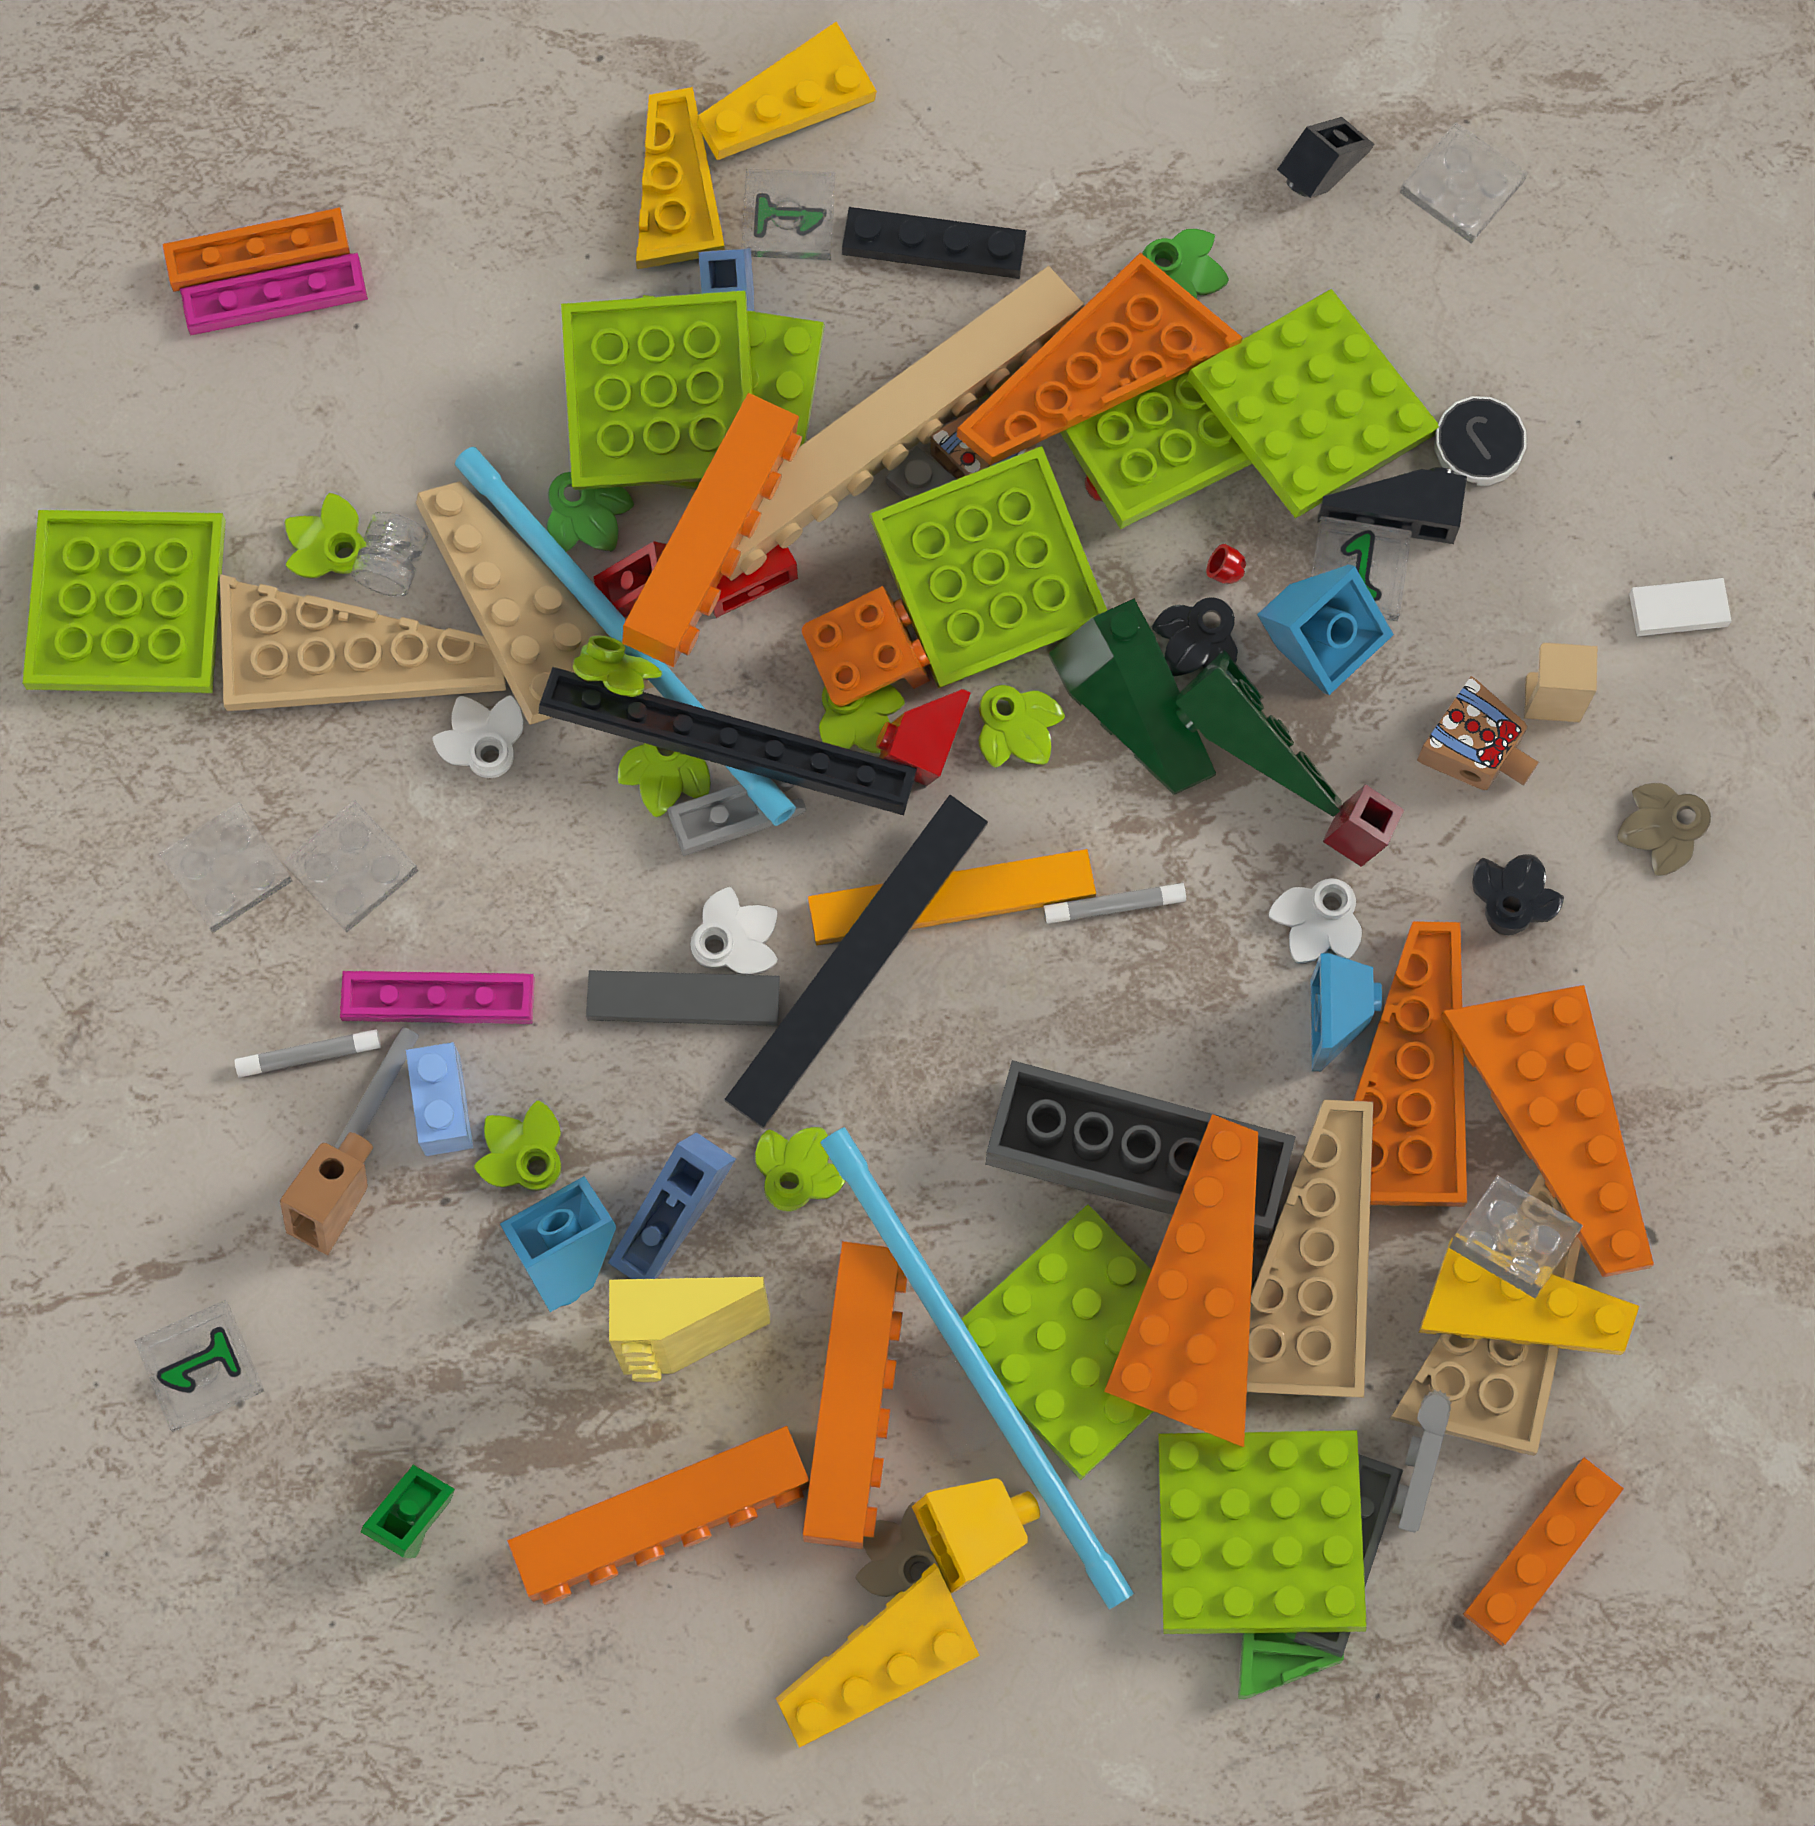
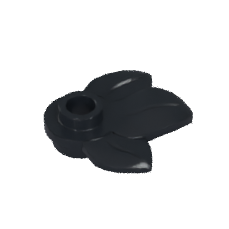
M1204 598L1193 607L1186 605L1170 606L1160 613L1152 625V630L1156 634L1169 639L1164 657L1173 677L1189 674L1198 670L1201 666L1205 668L1224 650L1235 663L1237 661L1238 650L1230 635L1235 624L1234 613L1231 607L1219 598ZM1208 612L1216 613L1220 617V625L1216 628L1206 627L1203 623V616Z
M1519 855L1509 861L1505 868L1489 859L1481 858L1473 871V890L1486 903L1485 915L1488 924L1499 934L1514 935L1525 930L1530 922H1548L1558 915L1564 902L1563 895L1552 889L1544 888L1546 881L1545 867L1535 855ZM1504 907L1510 908L1515 912H1509Z

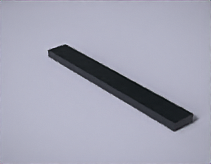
M552 667L539 704L538 714L903 816L917 772V768L646 692L635 697L618 695L608 690L603 681H586L574 672Z
M952 795L947 797L724 1099L726 1103L762 1129L767 1126L988 825L986 819Z

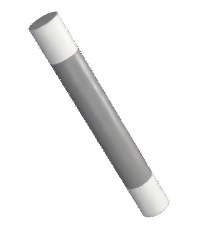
M1184 883L1043 905L1046 924L1186 902V891Z
M377 1029L237 1058L235 1059V1068L238 1078L378 1049L381 1048L380 1038Z

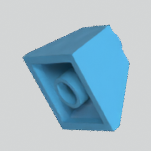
M1350 564L1289 584L1257 614L1277 649L1323 693L1328 695L1338 688L1394 635L1356 567Z
M1331 953L1320 954L1310 979L1312 1071L1319 1072L1328 1066L1369 1026L1374 1011H1381L1382 985L1381 983H1374L1373 967Z
M585 1176L500 1223L505 1235L550 1312L575 1302L583 1293L594 1287L616 1230L613 1219Z

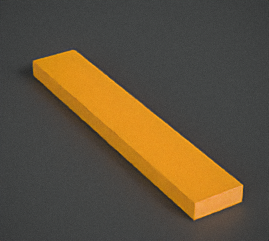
M1088 849L954 871L911 929L1096 897ZM883 884L808 896L816 946L841 942Z

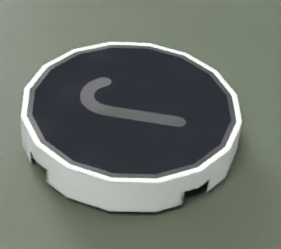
M1471 396L1455 402L1443 413L1438 424L1439 428L1435 432L1434 451L1440 465L1443 468L1453 470L1457 475L1467 476V481L1477 483L1478 486H1489L1504 481L1517 470L1526 450V429L1520 416L1509 405L1492 397Z

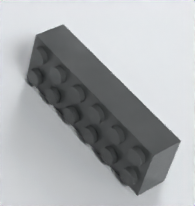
M1012 1060L987 1148L985 1165L1173 1215L1212 1114ZM1219 1116L1258 1132L1254 1237L1267 1241L1273 1229L1296 1136Z

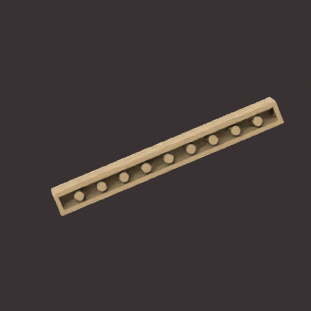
M1048 265L801 445L791 462L783 460L778 470V473L782 474L780 484L771 500L763 498L757 511L762 513L759 524L750 539L745 536L741 539L737 550L741 551V556L733 574L728 578L732 581L743 572L746 575L755 572L766 561V554L779 544L781 548H786L793 544L802 534L803 528L813 520L821 522L827 519L837 509L838 502L851 493L853 496H857L872 483L873 476L885 467L888 470L896 468L908 456V450L919 442L924 445L928 444L931 440V435L944 427L943 425L955 416L958 419L973 410L980 397L989 391L992 394L996 392L1014 372L1022 367L1084 307V303Z

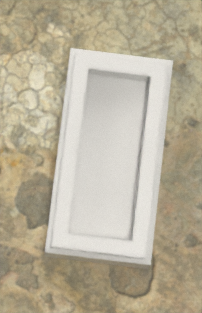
M1724 578L1633 587L1629 593L1637 636L1728 627L1732 621Z

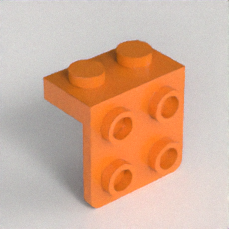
M883 586L805 623L802 627V635L830 699L836 706H846L902 678H905L913 689L930 681L924 668L930 664V661L920 639L912 641L906 627L912 624V621L902 598L894 601Z

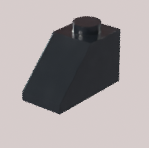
M1343 117L1307 126L1277 170L1287 178L1286 183L1294 192L1304 197H1315L1329 192L1371 151L1375 144Z

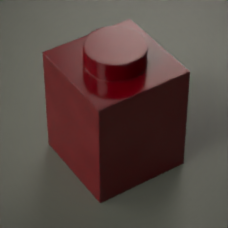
M1365 784L1341 805V811L1335 815L1323 842L1362 867L1388 846L1404 809Z

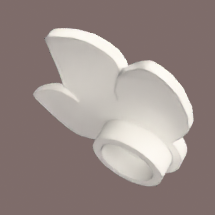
M511 695L500 700L491 711L477 701L459 696L452 711L453 730L438 733L432 739L438 754L446 762L452 765L470 766L474 773L484 778H496L506 773L513 763L514 751L512 745L523 731L522 712L517 701ZM493 750L498 752L499 757L494 762L488 763L482 759L487 751Z
M1325 879L1318 882L1312 889L1293 887L1285 891L1271 906L1269 918L1279 924L1291 927L1289 949L1293 960L1297 963L1315 961L1321 953H1326L1329 948L1340 957L1350 959L1361 942L1362 928L1353 915L1356 897L1352 888L1342 880ZM1326 897H1334L1339 901L1340 907L1336 910H1329L1324 906L1323 900Z
M731 887L716 892L706 901L703 907V924L694 931L691 937L690 946L693 957L704 967L717 969L727 966L740 975H756L771 969L778 962V958L764 943L767 942L774 931L777 921V910L761 905L740 907L738 898ZM716 939L721 941L724 945L722 950L717 953L709 952L705 947L710 940Z

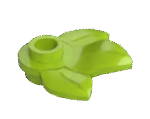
M328 493L321 508V517L296 516L286 518L285 528L289 541L297 550L286 562V567L296 575L304 578H318L330 571L339 574H349L358 570L367 559L368 549L364 538L358 533L359 516L354 507L341 496ZM342 548H351L353 550L349 557H337L338 552Z
M607 636L590 637L588 645L582 647L580 656L576 657L573 661V669L579 677L586 681H603L608 690L622 696H639L643 694L645 688L643 679L662 676V671L653 663L640 657L625 655V645Z
M889 684L852 702L850 705L839 707L831 701L824 686L822 705L826 712L819 724L820 738L822 742L850 749L855 744L864 751L879 754L881 749L876 747V742L880 731L887 721L890 722L888 716L900 710L905 705V701L900 693Z
M997 685L990 688L983 694L979 703L980 717L984 722L978 738L981 753L994 768L1002 765L1010 757L1011 753L1027 763L1045 765L1048 763L1051 754V738L1047 728L1056 725L1065 718L1061 706L1049 695L1034 690L1020 693L1008 685ZM998 700H1005L1009 703L1011 711L1008 716L1001 715L997 711L996 704Z
M646 743L628 750L622 757L618 767V783L632 786L640 784L642 801L649 812L655 817L665 814L667 809L672 807L680 798L681 792L695 799L708 795L710 792V771L705 760L674 752L670 756H663L660 754L658 747Z
M539 1100L534 1102L527 1111L523 1122L500 1115H489L485 1118V1140L491 1153L482 1157L474 1165L475 1170L482 1179L496 1187L503 1188L520 1184L524 1188L533 1191L547 1189L557 1181L561 1173V1160L555 1149L561 1136V1129L554 1113L547 1105ZM535 1160H542L546 1163L545 1171L539 1175H533L529 1172V1166Z
M805 1128L795 1133L789 1141L770 1129L761 1135L755 1152V1164L766 1177L764 1182L765 1196L777 1209L794 1211L804 1206L809 1199H828L837 1194L843 1187L845 1180L842 1179L834 1164L828 1163L829 1156L820 1143L828 1136L823 1128ZM790 1181L797 1184V1187L785 1189L780 1183Z

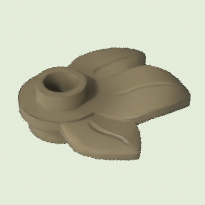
M1648 783L1633 789V799L1639 810L1633 812L1624 820L1617 835L1618 841L1632 848L1652 850V867L1656 876L1667 875L1677 871L1691 860L1694 851V840L1702 837L1710 826L1711 813L1708 805L1696 795H1678L1672 788L1662 783ZM1690 809L1696 814L1692 823L1682 824L1677 820L1678 814L1682 810Z
M912 1502L906 1509L901 1525L895 1522L876 1520L874 1538L864 1536L863 1546L872 1561L858 1572L856 1580L871 1594L888 1597L901 1591L905 1592L917 1582L911 1576L913 1565L922 1562L927 1564L928 1567L934 1563L938 1566L912 1509L916 1502Z

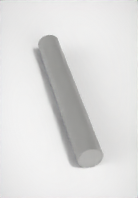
M402 1027L337 1141L335 1148L338 1149L349 1132L363 1137L407 1059L406 1050L413 1048L419 1038L418 1034Z

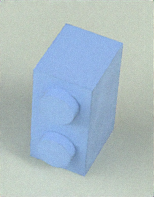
M454 1042L406 1050L418 1144L425 1156L473 1149L461 1058Z

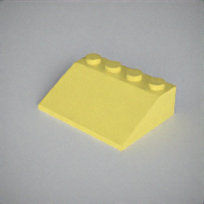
M763 1277L609 1280V1342L623 1374H632V1381L635 1382L661 1381V1374H673L770 1324V1310Z

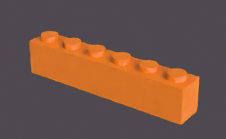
M747 394L623 625L622 644L671 667L675 666L681 653L687 656L691 653L700 633V630L695 628L702 614L706 616L711 615L721 593V590L716 589L722 575L730 577L738 564L741 551L737 550L741 539L743 536L749 539L753 536L762 515L761 512L757 511L763 498L768 500L773 498L782 478V474L778 473V470L783 460L791 462L797 453L802 440V436L796 434L799 421L798 415L753 394Z
M842 1241L803 1528L804 1542L863 1549L864 1536L874 1538L878 1508L869 1507L871 1487H881L884 1458L875 1457L877 1438L887 1439L890 1409L881 1408L884 1389L893 1390L897 1360L888 1359L890 1340L900 1341L903 1312L894 1311L896 1292L906 1293L908 1280L888 1247Z
M785 1426L509 1539L507 1542L528 1597L533 1602L542 1599L543 1604L548 1605L572 1594L570 1587L589 1580L590 1585L594 1586L613 1579L619 1575L617 1567L635 1560L639 1567L657 1561L665 1556L663 1548L682 1541L684 1547H689L703 1542L712 1536L710 1529L728 1522L730 1528H735L758 1518L756 1510L775 1503L777 1509L793 1505L805 1498L802 1491L809 1489L810 1481L789 1429Z

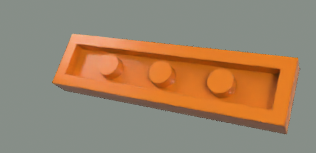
M340 207L163 244L169 281L173 292L180 291V288L350 254Z
M1585 1457L1582 1458L1462 1615L1501 1646L1506 1645L1624 1488Z

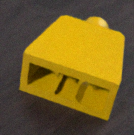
M999 1478L935 1490L925 1494L912 1506L950 1593L960 1590L1028 1543V1536L1023 1525L1040 1518L1039 1504L1030 1491L1010 1498L1003 1482Z

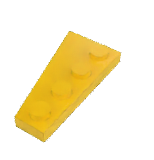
M836 21L699 114L697 126L716 160H720L874 102L877 91Z
M693 87L649 94L645 162L642 175V200L638 226L639 238L636 251L637 269L699 259L698 252L725 250L704 140L697 126L698 111Z
M1451 1238L1418 1333H1444L1460 1335L1463 1338H1488L1511 1341V1343L1531 1345L1533 1343L1557 1346V1348L1622 1355L1626 1350L1640 1306Z
M935 1563L921 1574L922 1578L904 1593L902 1591L892 1598L886 1604L887 1607L865 1626L862 1624L847 1637L848 1641L829 1657L824 1656L775 1698L799 1748L980 1656L943 1576Z

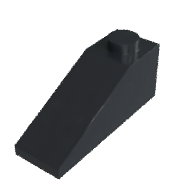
M1435 467L1430 470L1419 469L1326 495L1322 499L1317 523L1454 544L1461 523L1467 476L1457 475L1453 470L1443 467Z

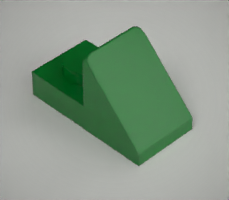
M413 1464L364 1523L361 1533L403 1558H416L426 1532L451 1502L455 1489Z

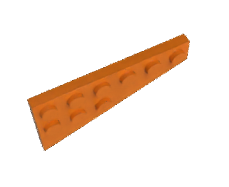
M1139 253L958 427L956 437L991 466L1190 371L1221 351L1242 343L1243 337L1142 253Z
M1412 922L1353 1101L1373 1102L1370 1205L1465 1207L1467 1204L1464 1048L1453 1030H1449L1441 1017L1442 1012L1445 1010L1462 1007L1460 922Z
M1580 985L1443 1011L1441 1014L1442 1019L1449 1030H1453L1465 1049L1464 1054L1473 1068L1476 1067L1491 1091V1098L1529 1159H1533L1546 1180L1544 1182L1553 1198H1557L1572 1222V1229L1602 1277L1650 1269L1654 1262L1585 986Z
M1212 1114L1104 1392L1244 1447L1258 1132Z

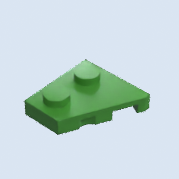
M1242 1633L1238 1699L1251 1698L1338 1665L1344 1660V1654L1340 1658L1308 1645L1297 1644L1293 1642L1296 1633Z

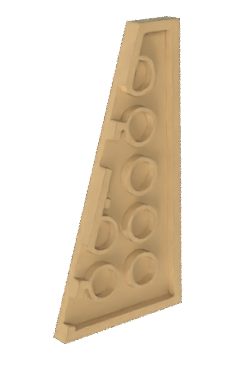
M460 481L418 492L416 505L529 725L553 718L538 714L539 704L552 667L575 673L573 661L576 657L580 656L582 647L588 645L589 638L592 636H610L558 577ZM643 679L644 690L654 687L648 679Z
M220 574L223 702L226 711L507 691L506 678L484 636L451 628L446 630L421 625L417 620L401 617V619L379 615L375 610L311 595L302 597L278 591L277 587L264 584L255 586L238 582L234 577Z
M1323 1100L1251 1291L1247 1392L1364 1398L1373 1102Z
M1540 1172L1492 1250V1253L1573 1282L1581 1241L1572 1229V1222L1557 1198H1553L1544 1183L1546 1180ZM1442 1333L1391 1415L1390 1420L1422 1428L1417 1419L1420 1406L1422 1405L1421 1402L1424 1400V1396L1429 1394V1391L1433 1392L1434 1389L1436 1391L1441 1390L1442 1393L1446 1392V1396L1450 1397L1449 1401L1452 1402L1450 1404L1451 1411L1449 1412L1450 1415L1445 1434L1535 1456L1539 1448L1559 1348L1557 1346L1533 1343L1531 1345L1511 1343V1341L1488 1338H1463L1460 1335Z

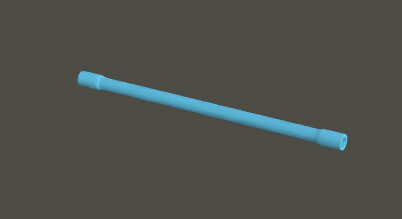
M476 447L464 450L457 457L455 466L480 494L488 498L611 638L622 642L623 625L626 621L622 614L502 481L501 475ZM625 645L626 655L646 659L662 671L661 677L648 680L664 698L705 709L665 663ZM725 766L746 789L750 799L774 826L784 823L795 812L796 806L771 778Z
M843 1127L827 1136L820 1142L842 1179L853 1190L1082 1560L1088 1577L1108 1609H1111L1132 1596L1134 1592L1113 1558L1105 1552L873 1178L865 1158L847 1129Z

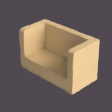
M1542 643L1539 648L1538 672H1529L1525 678L1524 719L1580 722L1597 691L1598 646Z

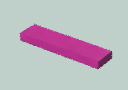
M358 252L180 288L187 329L190 336L368 300Z
M342 971L340 1018L342 1021L533 1024L534 974Z

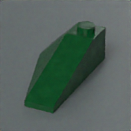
M1135 598L1092 617L1049 652L1048 656L1069 696L1080 706L1083 704L1101 722L1100 725L1110 735L1114 734L1134 753V758L1173 795L1216 776V771L1198 731L1191 732L1176 714V710L1180 707L1175 702L1180 691L1156 637Z
M1224 650L1178 694L1175 703L1180 707L1176 710L1179 719L1191 732L1194 733L1196 730H1199L1206 739L1332 817L1337 815L1341 811L1342 800L1304 752L1300 751L1296 755L1290 748L1294 745V742L1289 735V730L1280 719L1277 720L1272 715L1266 717L1262 711L1264 706L1261 702L1264 697Z

